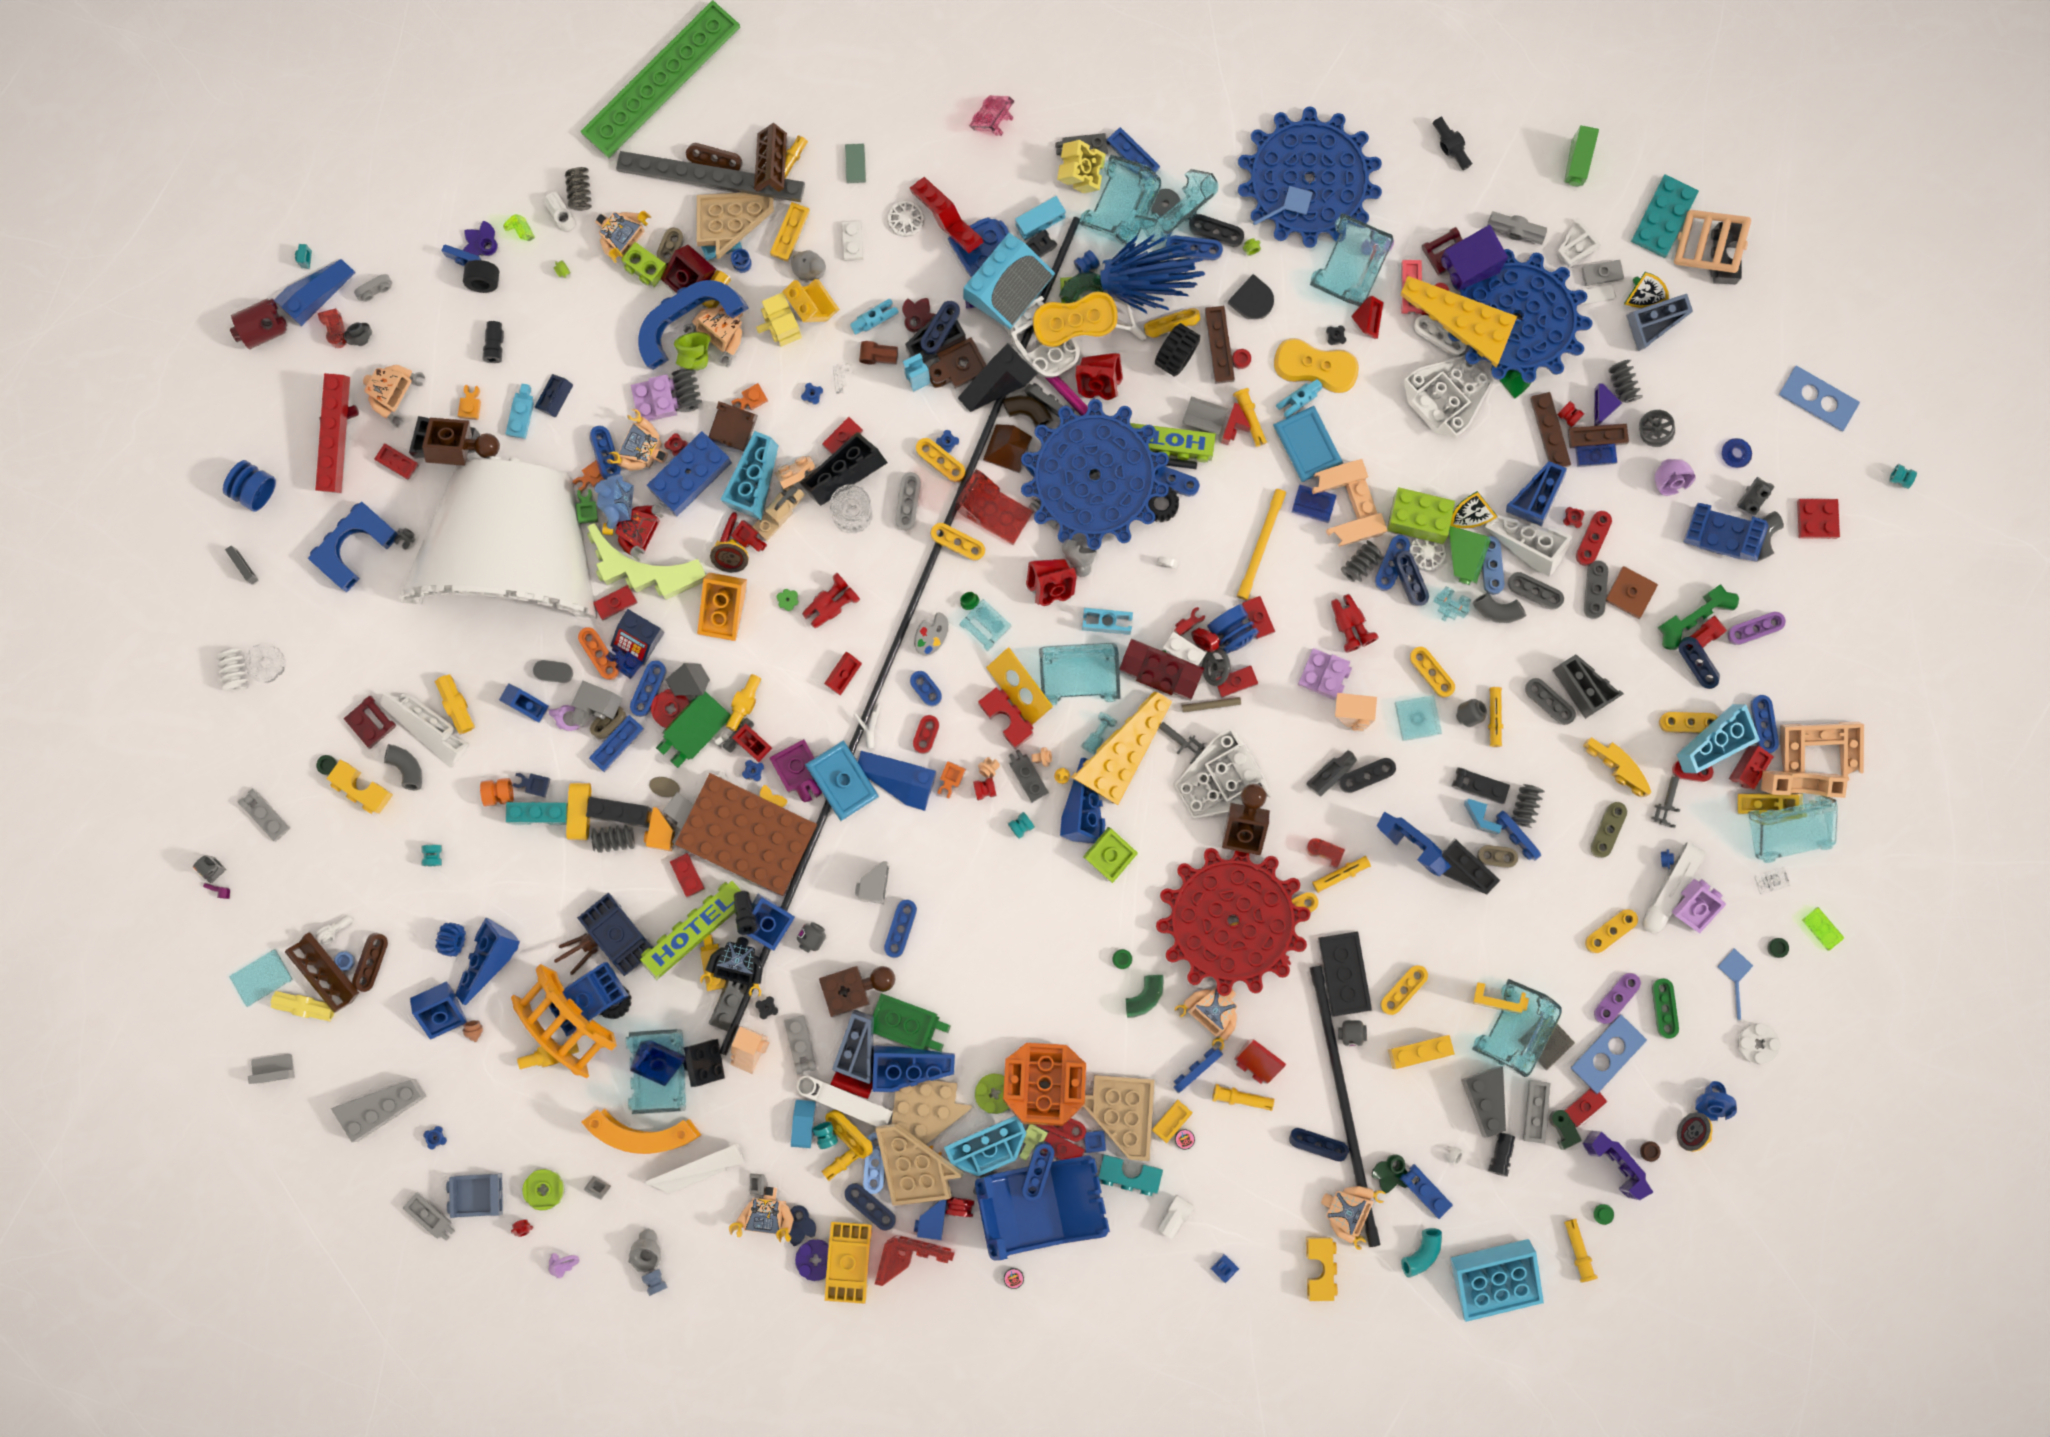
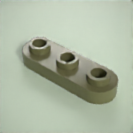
M1621 802L1611 803L1606 808L1590 847L1592 854L1597 858L1608 856L1613 849L1627 816V808ZM1616 808L1620 810V815L1615 814ZM1608 826L1612 827V833H1609L1607 831ZM1600 844H1603L1605 846L1604 851H1601L1599 849Z

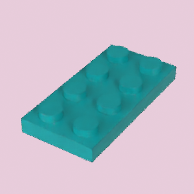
M1664 174L1631 242L1666 258L1699 190Z

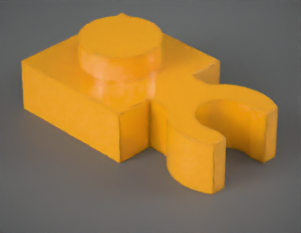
M465 385L464 393L466 398H460L458 417L479 420L481 401L476 399V397L479 396L480 389L478 386H475L474 392L469 393V386Z

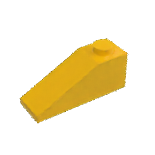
M1770 793L1738 794V814L1800 815L1803 813V793H1791V795H1773Z

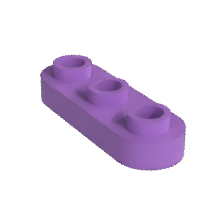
M1771 612L1737 624L1729 629L1728 639L1734 645H1741L1775 633L1784 628L1786 623L1785 617L1780 612ZM1771 620L1776 621V626L1771 624ZM1753 626L1758 628V632L1753 631ZM1735 632L1740 634L1739 639L1735 637Z
M1627 973L1622 975L1594 1010V1017L1599 1023H1611L1639 990L1641 982L1636 974ZM1629 979L1634 982L1632 987L1628 985ZM1617 994L1621 996L1620 1002L1615 1000ZM1604 1010L1609 1012L1608 1017L1603 1016Z

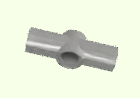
M1492 211L1487 226L1491 225L1494 231L1504 233L1512 240L1524 239L1541 245L1547 233V227L1530 223L1525 217L1518 215L1510 217Z

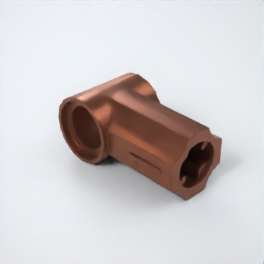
M873 341L861 342L860 363L869 365L876 364V362L897 364L898 347L878 345Z

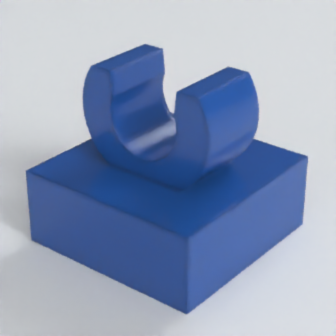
M1225 1254L1210 1268L1225 1284L1239 1270Z

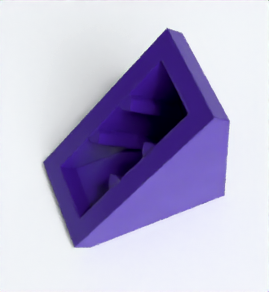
M1599 383L1594 389V426H1599L1622 404L1603 383Z

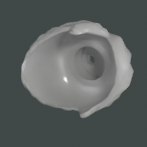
M811 250L798 252L791 260L792 270L800 280L813 281L824 276L826 264L817 253Z
M1066 539L1062 543V551L1066 559L1074 566L1076 575L1079 577L1089 575L1091 571L1090 565L1094 561L1097 551L1083 548L1084 540L1077 542L1072 539Z
M649 1228L644 1229L639 1234V1239L631 1246L628 1262L638 1272L650 1271L655 1266H658L661 1261L660 1247L656 1242L657 1234Z

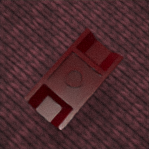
M1131 638L1118 672L1136 678L1137 682L1169 695L1175 694L1191 701L1204 668Z

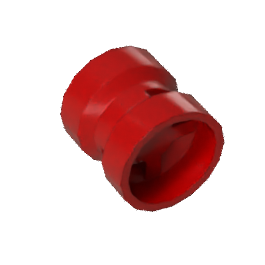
M1570 401L1557 415L1561 419H1565L1567 425L1572 428L1584 413L1581 410H1577L1575 404Z
M992 777L986 778L982 782L979 780L973 781L977 801L983 800L987 796H997Z

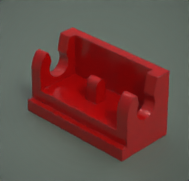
M1748 746L1729 779L1732 782L1741 783L1742 788L1754 790L1762 778L1763 771H1766L1774 756L1760 746Z

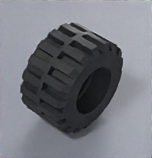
M1182 323L1176 325L1158 351L1155 365L1172 376H1177L1187 365L1198 347L1200 335Z

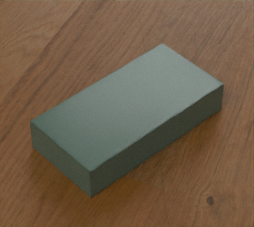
M864 143L845 144L847 183H865Z

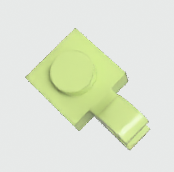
M1029 1124L1023 1141L1026 1145L1019 1157L1026 1161L1032 1149L1039 1142L1044 1141L1048 1133L1033 1124Z

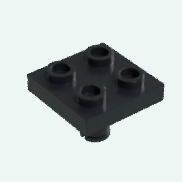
M711 1039L684 1047L686 1059L683 1062V1067L688 1071L691 1087L701 1086L725 1078L718 1039Z

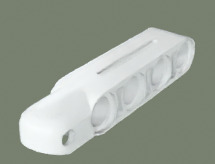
M1689 842L1684 844L1643 918V926L1647 931L1657 933L1664 928L1669 917L1673 914L1672 911L1683 896L1681 892L1689 885L1704 858L1705 852Z
M802 1076L796 1085L801 1095L876 1127L887 1125L893 1113L888 1108L811 1076Z

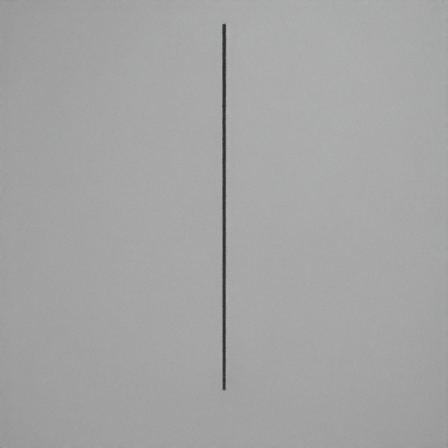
M1073 217L1053 264L1052 270L1055 272V275L1040 295L1044 298L1042 301L1044 304L1047 301L1081 219L1078 217ZM1033 326L1025 330L1020 342L1025 350L1033 334ZM1006 396L996 399L966 469L965 476L960 483L944 521V524L950 527L1002 407V400ZM940 531V533H939L938 536H939V537H942V536H943V532ZM936 542L861 716L865 725H867L942 548V545ZM859 723L848 747L853 755L864 732ZM827 799L816 822L817 826L782 902L781 907L786 911L789 909L831 810ZM766 946L763 947L759 957L763 968L771 951ZM752 982L751 986L748 985L731 1027L720 1048V1053L723 1055H727L751 997L748 992L753 987Z

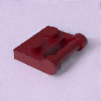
M1456 227L1450 229L1449 233L1438 239L1422 244V250L1438 276L1448 271L1441 262L1442 255L1446 249L1437 254L1433 253V249L1452 239L1455 244L1462 241L1463 239Z
M372 696L365 698L358 707L343 718L370 749L396 727V724L392 720L390 721L374 703L375 699ZM369 708L384 725L381 730L365 713L366 709Z

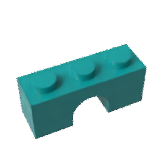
M506 802V823L511 825H530V823L567 825L568 803Z
M1103 1154L1098 1174L1099 1179L1102 1180L1101 1184L1113 1186V1183L1120 1184L1121 1189L1133 1191V1188L1140 1189V1194L1152 1196L1153 1193L1158 1194L1163 1169L1142 1164L1139 1175L1129 1178L1122 1171L1123 1159Z

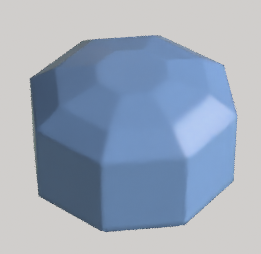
M347 951L339 952L334 958V962L341 971L351 970L355 965V956Z

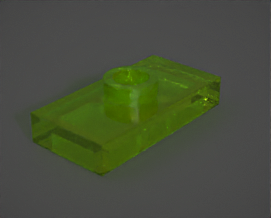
M1816 907L1802 919L1804 924L1827 951H1830L1844 939V936L1819 907Z

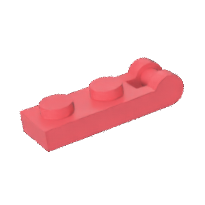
M1402 260V289L1408 276L1422 281V260ZM1402 297V314H1408V312L1422 313V309L1409 304Z

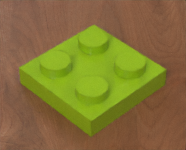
M1108 827L1083 858L1113 883L1138 852L1112 828Z

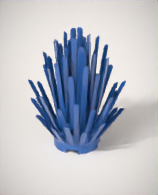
M1154 233L1135 246L1136 243L1133 242L1137 240L1136 235L1112 259H1106L1102 262V264H1105L1104 270L1100 272L1102 288L1107 290L1112 298L1116 297L1146 314L1147 311L1140 307L1144 306L1143 304L1153 308L1169 310L1167 306L1151 302L1155 300L1163 302V298L1147 294L1189 296L1182 291L1172 288H1194L1195 285H1198L1196 282L1172 281L1204 276L1205 273L1203 271L1188 272L1195 270V262L1203 261V258L1173 260V258L1196 254L1198 250L1169 255V252L1188 246V244L1180 245L1179 243L1148 253L1147 249L1164 241L1165 237L1148 245L1147 243L1152 240L1155 235Z

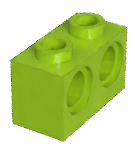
M636 242L621 259L624 264L623 268L631 275L634 273L638 275L639 280L647 286L650 284L655 287L661 280L667 267L666 263ZM634 258H640L638 263H632ZM649 269H656L655 273L647 274Z

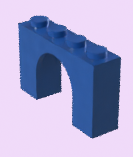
M362 501L351 508V513L338 522L337 528L333 532H329L324 537L320 546L313 548L308 557L316 567L346 593L360 578L341 559L340 549L344 540L354 533H366L371 535L385 549H388L394 543V537L398 535L393 528Z

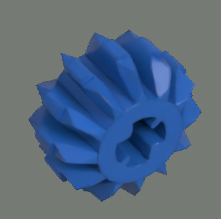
M445 922L440 927V931L437 932L438 936L435 939L437 941L435 947L438 953L450 957H456L458 953H461L464 941L466 940V931H464L463 926L452 922Z

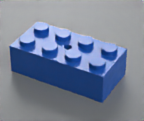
M701 431L647 484V487L677 517L732 462L729 456Z

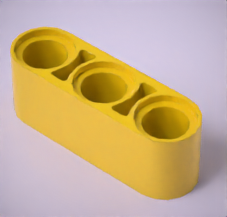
M591 783L569 784L566 825L567 840H588L590 818L586 817L589 797H591L592 793Z

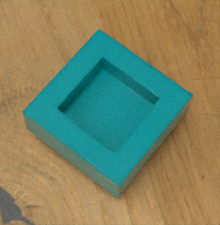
M299 244L298 250L295 251V261L304 269H310L312 250L307 244Z

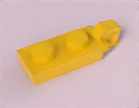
M711 934L704 939V946L700 947L704 974L707 972L705 969L711 954L719 949V944H714ZM712 973L713 983L711 986H708L710 978L705 977L707 991L723 989L727 981L713 977L714 973Z

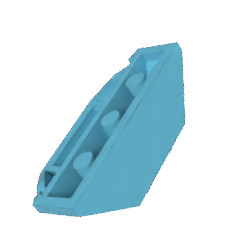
M1013 1116L945 1146L944 1149L951 1164L958 1169L981 1176L1015 1161L1025 1139L1026 1131L1020 1120Z

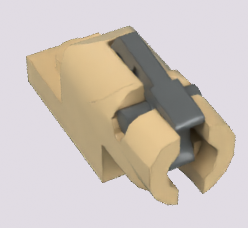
M794 484L784 488L764 510L765 514L762 516V519L758 520L753 525V528L759 532L758 534L768 541L793 514L792 510L800 503L805 494L800 489L795 488Z

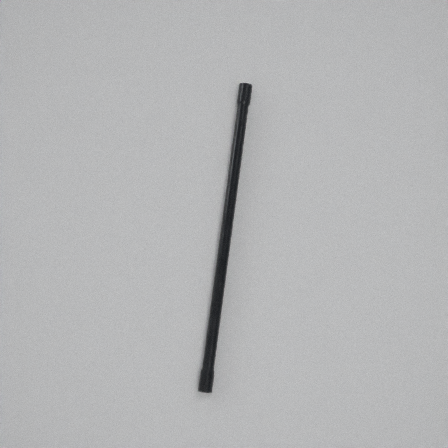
M1322 966L1310 967L1357 1186L1368 1188L1326 995ZM1371 1207L1365 1221V1232L1368 1246L1376 1247L1380 1246L1381 1243Z

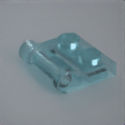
M984 599L959 624L963 629L966 628L976 637L987 651L1012 627ZM974 618L993 635L990 640L971 623Z

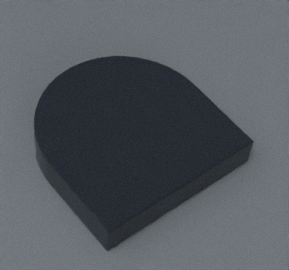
M1252 274L1229 299L1228 304L1247 319H1263L1273 308L1274 295L1272 290L1263 281Z

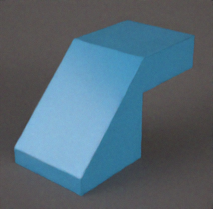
M1469 798L1465 800L1464 806L1477 829L1495 835L1500 833L1502 825L1483 820L1488 804Z
M795 1101L791 1147L811 1148L816 1101Z

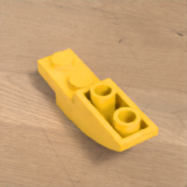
M1592 737L1586 740L1583 747L1587 749L1586 752L1593 757L1598 756L1606 766L1615 768L1611 775L1615 777L1617 783L1623 786L1627 785L1632 789V793L1639 797L1650 795L1651 789L1645 776L1627 753L1613 742L1605 747Z

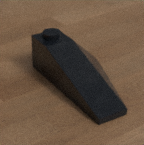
M1007 343L989 361L958 399L970 412H973L998 398L1025 387L1039 372L1013 344Z

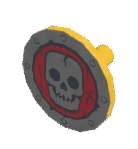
M734 539L729 540V542L717 540L710 553V559L714 566L725 572H739L748 565L749 556L747 551L738 545Z
M1698 1112L1690 1113L1684 1117L1677 1129L1679 1145L1690 1152L1703 1149L1712 1141L1713 1131L1710 1119L1703 1113Z

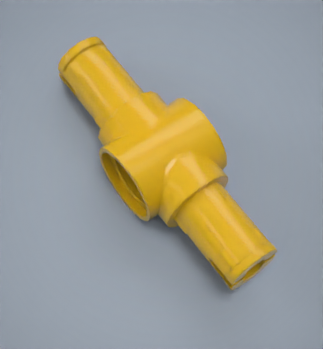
M751 674L745 688L736 692L731 703L733 712L726 728L736 732L743 717L752 712L756 703L755 692L761 681L760 677Z
M577 1042L568 1051L570 1054L579 1053ZM542 1046L538 1047L533 1054L517 1058L520 1070L536 1065L543 1068L560 1063Z

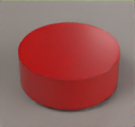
M1238 349L1233 353L1232 363L1236 368L1245 369L1250 365L1251 354L1249 351Z

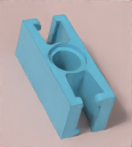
M1055 196L1015 218V226L1024 241L1065 219L1066 211L1058 197Z
M920 353L903 361L905 377L910 381L913 392L931 384L929 369L923 363Z
M1084 608V619L1088 615L1099 617L1098 624H1086V620H1083L1082 631L1131 635L1132 626H1117L1116 621L1117 619L1132 621L1133 612ZM1109 617L1113 623L1106 626L1102 623V619Z

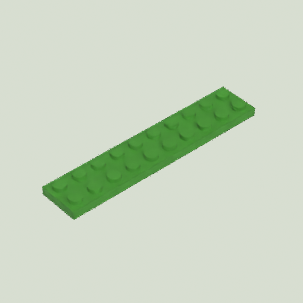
M712 0L580 131L581 134L609 159L740 28V24Z

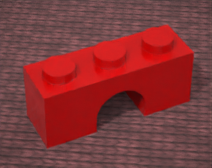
M996 687L980 699L978 705L990 720L998 714H1005L1010 718V726L1003 731V736L1014 749H1017L1033 736L1032 730L1034 728L1027 719L1024 721L1020 717L1021 711L1015 704L1011 706L1007 701L1009 696L1003 689L999 691Z

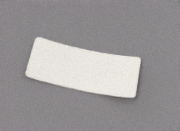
M1612 284L1583 289L1588 297L1582 304L1614 299L1615 294Z

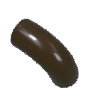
M1018 395L1002 400L1009 417L1020 414L1026 415L1031 418L1035 427L1047 425L1053 421L1051 414L1044 404L1033 397Z

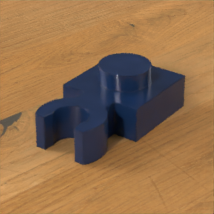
M516 773L515 776L521 777L522 782L520 784L513 783L514 787L518 789L526 787L525 793L546 798L550 778L530 773L528 779L525 775Z

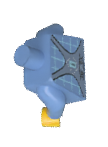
M620 474L609 476L607 480L597 483L594 488L595 492L598 493L597 506L608 519L607 523H603L602 534L613 536V529L618 522L631 520L634 485L622 481L623 476Z

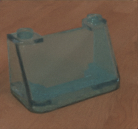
M1111 154L1104 167L1106 175L1109 177L1108 182L1094 211L1088 209L1082 213L1079 225L1125 246L1136 235L1138 238L1161 188V179L1149 166Z
M1190 169L1184 174L1187 178V184L1182 189L1186 197L1177 205L1160 216L1154 212L1149 215L1145 211H1141L1135 216L1147 237L1155 233L1151 242L1165 237V240L1158 244L1164 243L1209 204L1219 189L1218 181L1213 173Z
M1341 213L1335 223L1336 231L1340 233L1325 269H1318L1312 274L1310 285L1347 303L1361 306L1368 298L1393 243V235Z
M1097 643L1039 648L1041 691L1052 705H1056L1061 700V697L1100 695L1106 702H1114L1116 699H1121L1119 652L1116 644Z
M1817 796L1815 801L1810 800L1808 804L1776 811L1770 809L1759 814V810L1748 812L1755 856L1763 860L1764 863L1776 861L1775 858L1815 849H1832L1833 845L1837 843L1838 804L1837 800L1831 797Z
M1508 979L1501 990L1502 998L1505 1001L1519 1003L1521 993L1524 992L1526 993L1525 997L1529 998L1527 1010H1522L1521 1015L1501 1011L1489 1036L1483 1034L1477 1037L1472 1050L1523 1077H1528L1532 1073L1560 1019L1562 1007L1548 995Z

